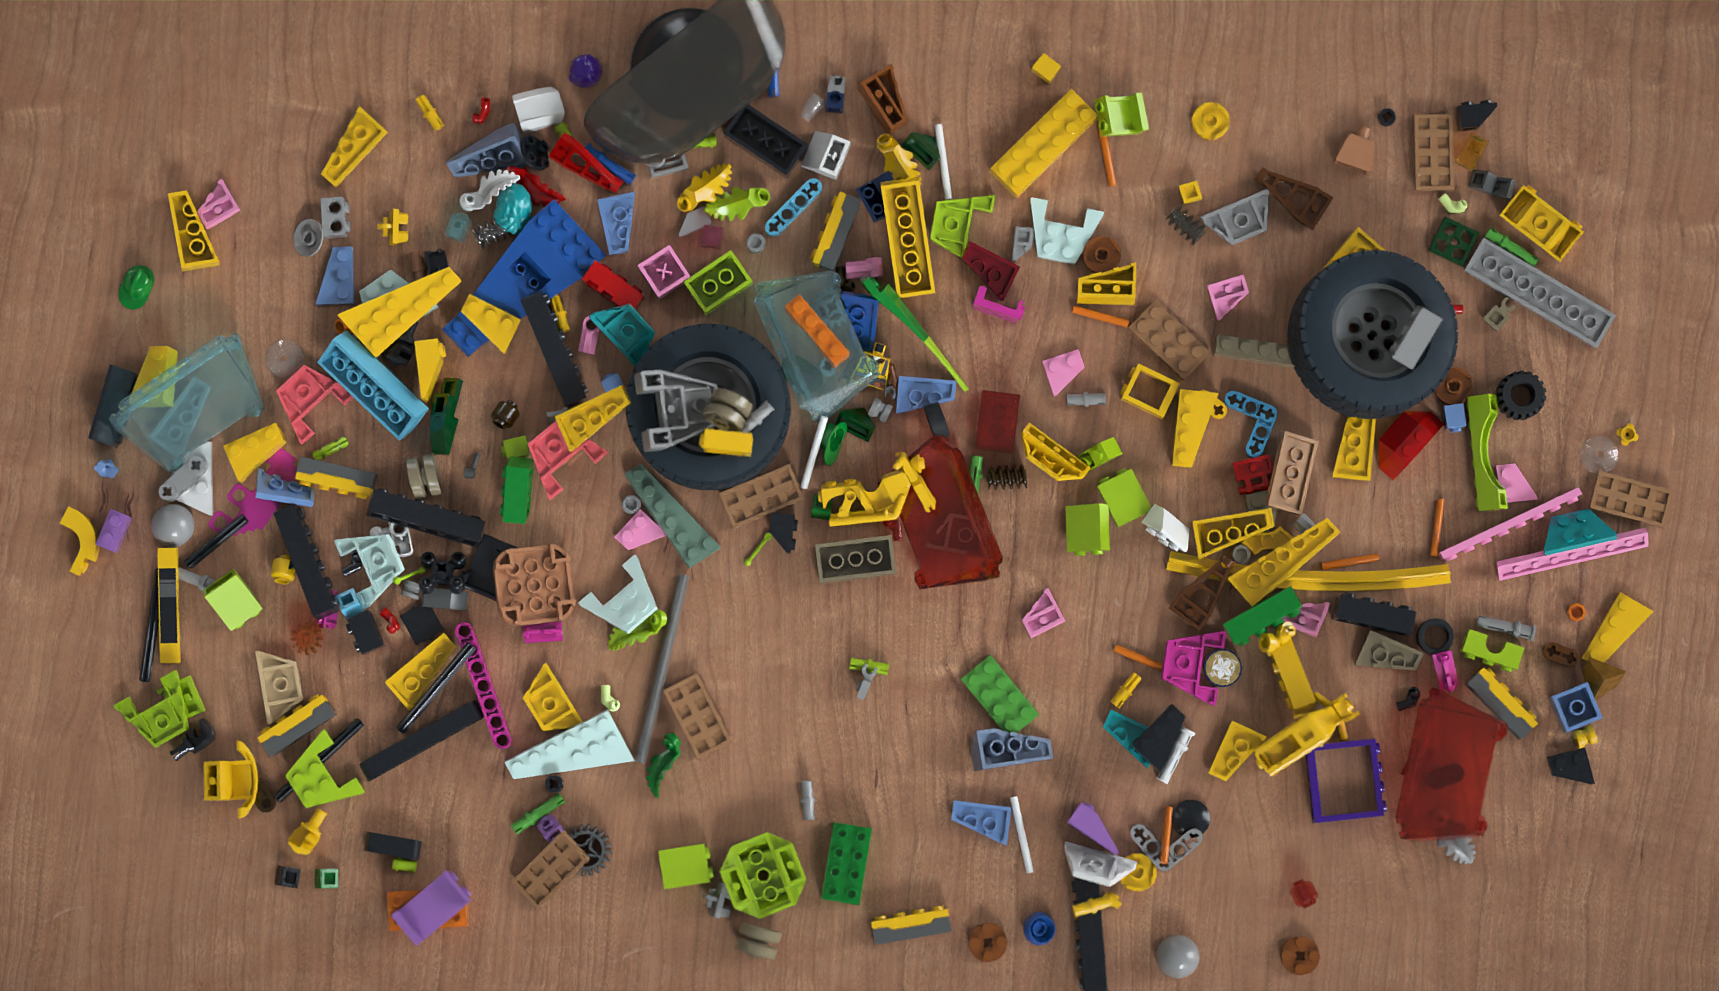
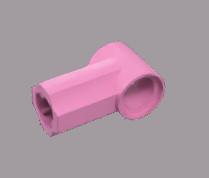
M881 257L868 258L865 261L845 262L847 279H857L864 275L874 279L884 277L883 259Z
M588 316L583 321L578 352L594 355L600 329L598 326L594 330L587 328V322L591 320Z

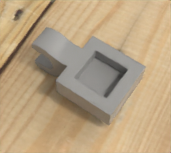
M867 663L862 668L864 680H859L856 691H859L857 698L862 700L865 699L872 679L878 670L875 667L873 672H868Z

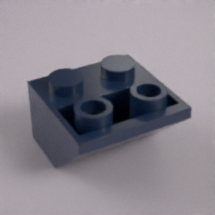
M890 171L883 173L856 189L874 223L885 219L881 182L894 180Z

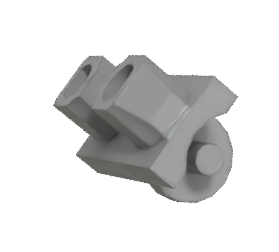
M717 882L716 889L710 888L708 895H702V898L707 899L705 907L710 908L709 916L715 918L729 917L731 907L724 906L723 904L725 898L730 899L725 883Z

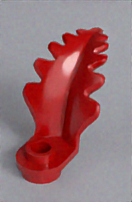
M509 166L505 169L508 170L509 174L514 172L515 175L520 176L516 183L524 186L530 195V199H533L534 205L538 206L542 201V206L546 207L553 200L558 204L566 200L563 194L555 192L552 188L547 189L548 184L540 183L539 176L530 173L526 168Z

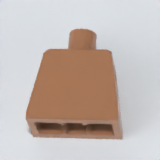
M1360 126L1357 135L1349 134L1335 158L1334 164L1368 175L1371 170L1375 146L1374 141L1368 140L1370 129Z

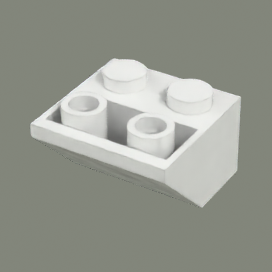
M815 131L801 166L837 180L851 142L833 134Z
M1154 504L1141 522L1147 527L1146 531L1153 536H1157L1159 538L1158 541L1166 547L1169 546L1175 551L1180 549L1186 552L1188 550L1189 528L1166 509Z

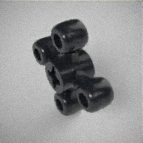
M425 552L421 555V565L423 568L433 571L430 577H423L419 581V589L423 594L432 593L436 584H448L453 594H460L464 591V581L462 578L452 575L455 569H462L466 565V558L462 552L453 553L449 562L443 560L437 562L432 552Z

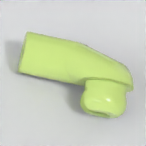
M1446 193L1438 199L1450 213H1462L1467 208L1465 200L1452 201Z
M601 685V704L610 711L618 710L620 703L610 695L611 686Z

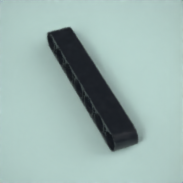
M476 700L471 701L365 760L359 766L369 782L484 718V714Z

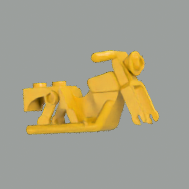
M896 452L895 457L898 460L893 464V468L896 471L884 474L881 478L880 486L872 492L866 491L862 482L855 481V479H846L842 483H836V481L825 482L821 486V491H818L819 502H823V508H826L827 502L831 498L845 494L839 512L830 514V527L897 519L911 484L924 509L927 512H930L929 507L935 509L936 499L919 474L922 473L921 469H925L924 457L920 458V454H917L910 461L905 452ZM856 495L865 510L850 511Z
M1314 692L1315 700L1325 708L1309 712L1306 715L1300 714V719L1254 748V755L1257 758L1255 762L1261 770L1264 768L1271 777L1316 747H1323V743L1329 739L1336 726L1338 727L1340 739L1346 741L1348 736L1345 723L1360 714L1358 711L1353 713L1354 705L1349 698L1344 699L1348 696L1346 693L1333 701H1329L1318 692Z

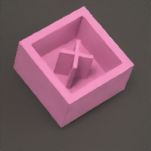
M670 245L638 265L639 270L659 300L683 286L684 281L690 278L689 273Z

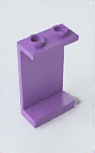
M448 870L442 872L443 874L404 907L391 915L416 946L472 900L469 897L472 894L465 886L461 887L458 884L459 878L453 871L448 872Z

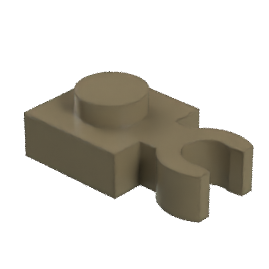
M1508 297L1501 301L1500 308L1494 305L1482 319L1495 332L1510 318L1506 313L1511 312L1516 307V304H1513L1510 308L1506 307L1505 302L1509 299Z

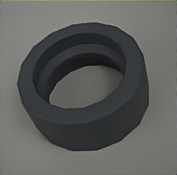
M935 402L924 406L925 415L934 439L939 440L950 435L939 403Z
M1438 618L1429 619L1422 623L1416 633L1418 646L1422 651L1430 655L1449 650L1454 640V633L1450 624ZM1430 626H1440L1446 633V641L1439 648L1429 647L1424 641V632Z

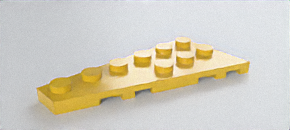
M447 267L337 314V316L376 358L461 282V279L450 267Z

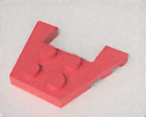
M303 365L276 390L301 445H304L315 434L302 418L330 392L344 406L354 398L338 382L306 365Z
M557 421L528 443L550 501L564 490L552 476V473L576 453L583 449L595 464L608 454L607 450L589 439L574 451L569 452Z

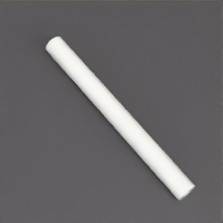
M937 124L934 127L940 155L939 163L945 200H951L952 193L942 124Z
M824 415L820 416L800 487L803 489L808 488L828 417Z
M1011 797L1010 801L1026 874L1032 873L1034 870L1018 797Z

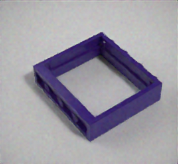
M1375 739L1323 744V747L1318 746L1305 755L1313 823L1384 816V812H1387L1386 801L1382 800V793L1385 792L1384 782L1380 781L1379 774L1382 773V764L1378 762L1377 754H1380L1379 742L1376 743ZM1369 745L1377 811L1322 816L1315 751Z

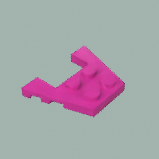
M1226 631L1166 641L1161 679L1212 706H1216L1218 688L1199 686L1204 646L1224 649Z

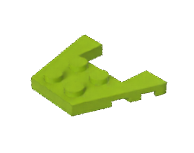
M995 195L937 201L935 203L929 240L961 258L967 244L973 209L992 213Z
M177 670L160 678L169 697L140 714L130 697L113 705L155 748L189 729Z
M325 728L285 774V777L306 808L365 793L356 777L338 787L318 757V753L334 744Z

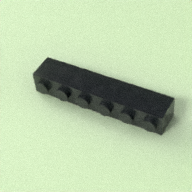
M540 291L521 299L520 301L564 405L568 406L587 398L585 393H588L585 382L581 383L578 376L581 373L577 364L573 365L570 359L574 356L570 347H565L563 340L566 337L563 330H558L556 322L559 321L555 311L551 312L548 307L551 302L547 293L543 294Z
M381 488L373 490L366 516L476 548L480 543L485 521L481 520L478 516L471 515L469 517L463 515L458 510H445L443 506L428 505L420 499L411 500L403 494H390L387 490Z
M292 504L274 512L273 514L313 617L320 620L340 611L338 608L340 604L338 597L331 590V587H333L332 581L329 577H326L324 572L326 570L325 563L322 559H319V548L311 538L313 532L304 520L306 514L303 508Z
M1075 877V881H1071L1072 893H1076V900L1073 901V905L1087 902L1090 898H1100L1099 883ZM1097 910V913H1087L1078 916V920H1074L1075 932L1079 931V939H1076V949L1080 951L1081 959H1077L1078 971L1082 970V978H1079V988L1083 991H1108L1102 911Z

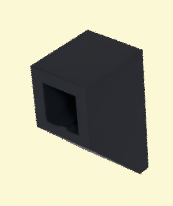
M1491 100L1480 101V104H1473V102L1461 103L1456 109L1458 131L1478 130L1495 110L1497 102L1492 103Z
M771 512L769 532L787 554H791V550H795L796 539H793V531H797L798 520H795V515Z

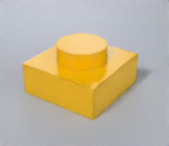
M1197 180L1178 186L1184 205L1202 200Z
M1110 891L1112 907L1118 909L1121 905V902L1118 901L1120 897ZM1104 892L1102 897L1107 896L1108 894Z

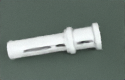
M1181 726L1173 747L1157 777L1158 780L1166 784L1169 783L1183 752L1188 750L1187 746L1190 739L1196 733Z

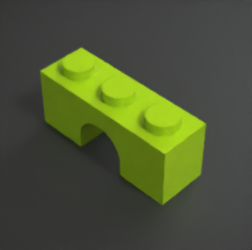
M1471 629L1466 631L1460 652L1464 653L1463 657L1475 660V657L1482 659L1483 664L1489 666L1496 664L1501 666V670L1510 673L1512 670H1518L1524 647L1504 642L1500 652L1494 654L1488 651L1486 647L1488 635Z

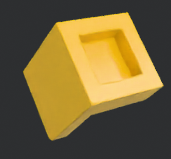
M1043 53L1031 71L1050 85L1052 79L1060 70L1061 65Z

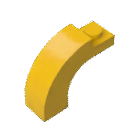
M68 506L60 524L72 529L79 537L80 550L70 572L80 576L88 568V559L96 562L100 546L96 545L99 535L96 527L86 515Z

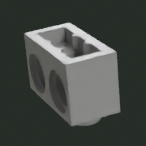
M344 197L320 198L323 237L325 239L348 237V232H351L350 220L347 221V213H350L349 202H346ZM334 204H339L340 210L336 213L331 212V207ZM335 223H341L339 231H332V226Z

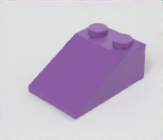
M1088 802L1084 804L1079 803L1067 820V823L1113 855H1117L1118 850L1098 814L1094 812L1096 808Z

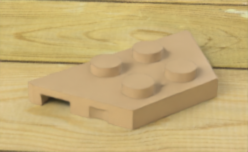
M255 651L267 724L269 725L304 700L298 664L295 661Z

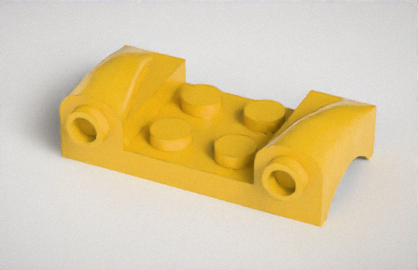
M1523 185L1499 216L1558 262H1561L1584 233L1581 230L1583 226L1575 220L1571 222L1536 195L1537 191L1530 185H1527V187Z

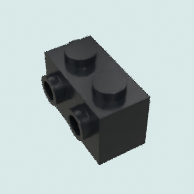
M370 610L347 619L349 624H346L349 634H353L356 641L353 643L358 653L361 652L362 655H366L385 647Z

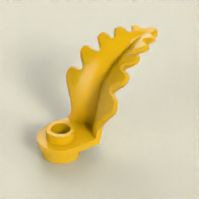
M882 134L877 138V148L885 157L884 172H893L894 180L920 175L919 171L914 170L918 164L910 161L913 158L912 152L902 149L890 134Z
M723 163L721 166L718 164L716 169L711 167L710 174L704 170L702 178L693 176L691 185L677 199L678 208L683 212H690L701 201L715 202V193L722 195L724 191L721 186L728 187L729 185L725 180H731V177L728 175L732 174L730 170L731 165Z

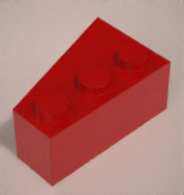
M595 260L582 278L584 284L615 306L630 303L636 310L644 299L643 291L635 285L631 287L626 283L627 280L623 276L615 275L611 272V268Z

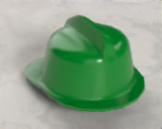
M142 265L133 266L128 269L118 293L119 301L124 307L135 310L145 305L154 285L155 279L152 271Z
M830 422L826 423L820 447L825 451L824 461L827 466H831L839 455L847 432V424L845 422H841L838 425Z

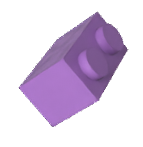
M110 509L96 545L118 553L132 518Z

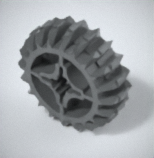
M587 824L586 830H584L583 825H579V832L573 827L572 831L574 834L572 835L569 832L567 834L573 840L580 835L590 834L584 844H576L579 847H586L589 844V850L595 853V855L587 854V856L599 859L592 866H582L579 869L582 870L581 876H585L586 871H588L589 876H593V869H595L597 874L600 873L598 866L605 869L606 865L602 862H610V859L606 858V854L612 855V851H607L606 849L612 847V844H605V841L609 840V836L602 838L601 836L605 831L602 830L599 834L596 833L598 830L597 826L591 831L590 824ZM595 837L602 846V854L593 849Z

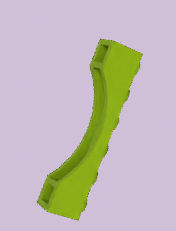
M1497 395L1467 397L1466 407L1470 418L1468 427L1471 431L1472 439L1470 447L1473 451L1472 466L1475 470L1474 486L1477 490L1476 505L1478 511L1508 509L1506 489L1494 475L1488 455L1489 435L1493 422L1498 415Z

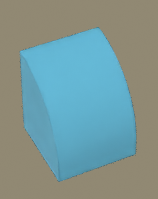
M354 588L336 595L340 603L339 607L346 620L364 612Z

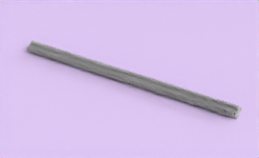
M679 574L680 577H678V584L675 589L677 591L674 593L675 598H673V605L670 610L672 612L669 614L670 619H668V626L666 628L668 631H665L667 632L664 635L666 638L663 640L665 645H662L661 651L663 652H660L659 658L661 659L658 661L659 666H657L656 670L658 673H655L654 679L656 680L653 682L654 687H652V694H650L649 698L651 701L648 703L649 708H647V715H645L647 720H644L643 726L645 727H643V734L640 736L642 741H639L638 747L640 748H638L636 753L638 755L635 757L637 759L635 761L639 763H646L647 757L645 756H648L646 755L649 751L647 749L650 747L648 744L651 742L649 737L653 735L651 730H654L652 729L655 726L653 723H655L654 721L657 718L654 716L658 714L656 709H659L657 708L660 704L658 702H660L659 700L662 697L660 695L663 693L661 688H664V684L662 683H665L663 682L666 679L664 676H667L665 675L668 671L666 669L669 667L667 662H670L668 661L671 658L669 655H672L670 654L673 650L671 648L674 646L672 641H675L673 640L676 637L674 634H677L675 633L678 629L676 627L679 625L677 620H680L678 619L681 615L679 613H682L680 612L683 608L681 606L684 604L682 599H685V595L683 594L687 592L685 587H688L686 586L689 583L687 578L690 577Z

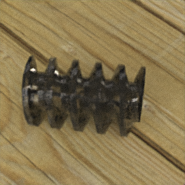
M1180 204L1170 213L1166 220L1170 218L1169 226L1175 223V231L1181 228V236L1187 234L1186 241L1193 239L1191 245L1194 246L1206 233V231L1204 232L1206 225L1203 224L1199 227L1200 220L1198 219L1193 222L1194 214L1187 216L1188 209L1181 211L1183 205Z
M494 218L491 219L492 225H489L487 221L484 222L485 228L478 224V231L471 227L478 245L482 248H485V242L491 246L492 239L498 243L499 236L505 240L506 233L513 237V234L505 232V229L501 228Z

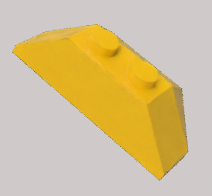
M1028 423L1021 432L1026 458L1055 480L1083 479L1091 469L1090 466L1031 423Z

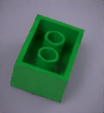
M511 456L509 462H506L505 467H503L502 478H505V481L501 488V497H504L500 505V515L503 516L502 522L526 524L531 506L534 460L532 458Z

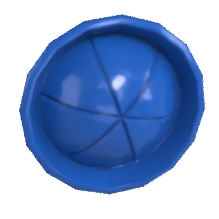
M1033 913L1024 923V936L1033 945L1041 946L1049 943L1056 931L1053 918L1047 913Z

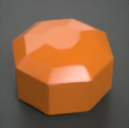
M1577 602L1569 605L1566 613L1568 619L1577 622L1584 619L1586 610L1582 604Z

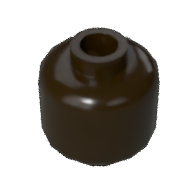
M511 400L507 402L500 401L491 413L493 424L500 429L511 428L520 415L517 405Z

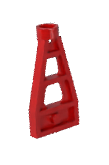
M565 132L548 156L563 168L612 191L614 194L624 182L620 178L614 177L582 144ZM573 153L579 154L585 160L586 166L582 167L572 162L571 156ZM592 166L601 177L589 172V167Z

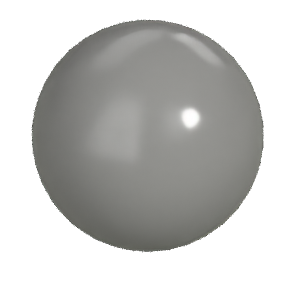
M178 504L162 506L155 512L151 521L153 536L159 543L168 547H177L185 544L192 537L195 528L192 514L185 507Z
M1172 935L1165 938L1159 944L1156 951L1158 967L1165 975L1172 978H1184L1192 974L1197 968L1200 959L1197 945L1184 935Z

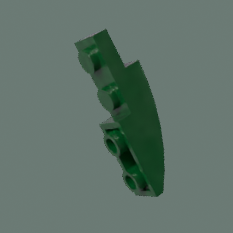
M444 378L441 392L434 394L430 418V440L434 455L449 456L459 420L454 417L463 380L459 378Z

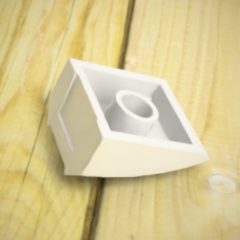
M545 87L512 95L524 134L562 123L565 111L559 91L553 87Z

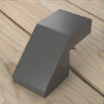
M1474 169L1468 187L1494 197L1511 199L1516 181L1512 178L1498 177L1489 171Z
M434 588L432 593L422 594L421 606L466 611L468 592L463 591L460 594H453L449 589Z

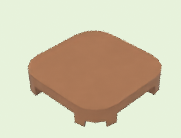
M549 544L516 549L511 548L503 551L496 557L493 563V577L497 609L504 622L511 626L550 623L566 619L572 613L576 599H574L569 554L557 545Z

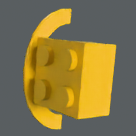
M236 741L237 751H240L246 760L204 762V801L246 799L244 805L238 808V818H242L249 813L255 802L258 777L255 759L246 744Z

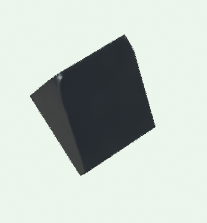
M278 866L275 885L298 888L301 869Z

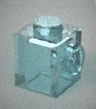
M462 212L458 214L453 213L444 233L445 236L464 244L472 221L468 215Z

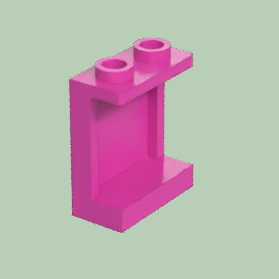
M979 286L973 309L1015 324L1017 319H1022L1025 306H1022V300H1019L1017 309L1014 310L985 300L987 288Z

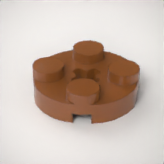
M1097 236L1092 238L1086 244L1083 251L1084 264L1094 273L1113 270V268L1118 267L1121 259V249L1118 243L1108 237ZM1098 251L1107 253L1105 260L1097 258L1099 255Z
M1453 367L1434 393L1444 404L1464 403L1473 392L1471 377L1464 369ZM1449 382H1457L1458 390L1451 391Z
M990 923L981 924L971 932L969 947L971 953L978 960L985 962L996 961L1006 951L1008 943L1006 934L999 926ZM991 937L993 939V941L991 942L993 946L991 948L989 946L985 948L983 946L985 943L983 939H989Z
M1302 936L1292 937L1282 946L1281 962L1290 973L1296 975L1309 974L1318 965L1320 959L1319 949L1311 939ZM1296 951H1304L1305 959L1303 961L1295 959L1297 957Z

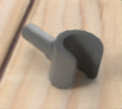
M476 453L471 468L465 467V478L473 479L475 477L476 465L481 454Z

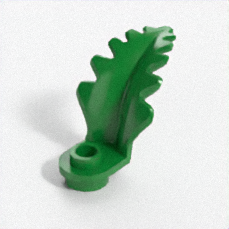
M673 732L664 735L663 742L667 750L653 756L651 759L653 765L646 769L650 773V775L646 776V780L649 781L647 786L651 788L650 791L654 794L655 798L659 797V787L661 780L665 776V771L672 768L675 759L681 754L678 748L681 745L680 740Z

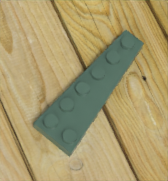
M642 464L637 465L624 474L688 569L720 550L721 547Z

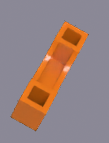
M800 294L785 306V312L797 326L807 333L834 369L849 357V351Z

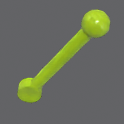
M770 533L764 535L763 541L751 556L744 560L746 566L751 565L752 559L767 541L771 540L772 535Z
M420 567L417 571L402 577L396 576L393 579V583L398 585L404 579L419 573L424 574L426 569Z

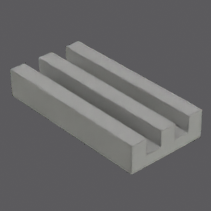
M684 150L665 154V159L682 156V159L666 162L659 168L649 166L651 177L656 178L689 169ZM657 156V157H653L652 159H653L654 162H655L656 160L659 161V160H660V157ZM680 163H683V164H684V165H682V166H678V167H674V168H671V169H667V170H663V171H659V172H655V173H654V170H657V169H661V168H665V167L677 165V164H680Z

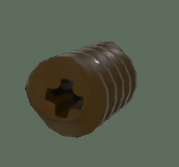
M1005 465L1003 471L1000 466H997L996 471H994L992 466L989 467L987 472L988 490H990L991 485L997 490L999 484L1003 490H1005L1006 484L1009 485L1010 489H1013L1014 484L1020 489L1022 483L1027 489V475L1023 465H1020L1019 470L1013 465L1011 471L1008 465Z

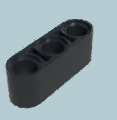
M367 832L364 851L419 860L422 841Z

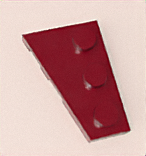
M969 241L961 259L1001 301H1004L1020 266Z

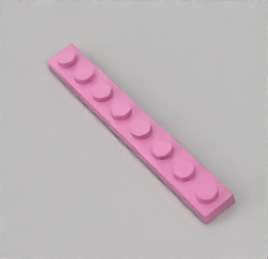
M1579 487L1452 546L1438 553L1440 560L1446 558L1448 562L1458 557L1456 553L1462 550L1465 554L1475 549L1473 545L1479 542L1481 545L1492 541L1491 537L1496 534L1501 537L1510 533L1508 529L1513 526L1518 529L1527 525L1526 520L1530 518L1535 521L1544 517L1543 512L1550 510L1552 513L1561 509L1560 504L1566 501L1568 505L1578 501L1577 496L1582 493Z
M1645 527L1617 534V540L1547 556L1544 555V551L1497 561V577L1501 581L1648 547V532Z

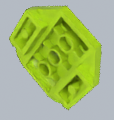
M768 832L731 846L720 871L733 907L758 919L796 905L807 880L793 843ZM761 870L768 871L769 878L767 881H761L758 878V873Z

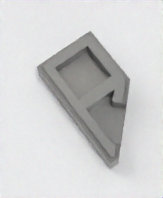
M705 206L687 213L680 229L679 237L713 225L708 213L704 212Z
M1015 226L1011 262H1015L1032 248L1034 228Z

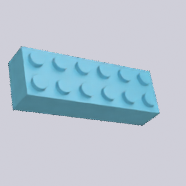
M347 330L331 341L317 362L399 441L413 432L429 409Z

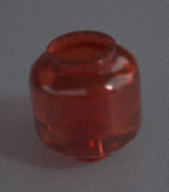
M1301 879L1293 883L1294 888L1290 890V894L1297 907L1305 909L1317 903L1316 899L1319 895L1311 881L1304 882Z

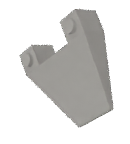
M662 370L642 371L634 375L636 394L655 393L660 427L642 432L644 452L664 450L714 426L703 417V412L706 405L711 403L710 397L714 389L717 388V384Z

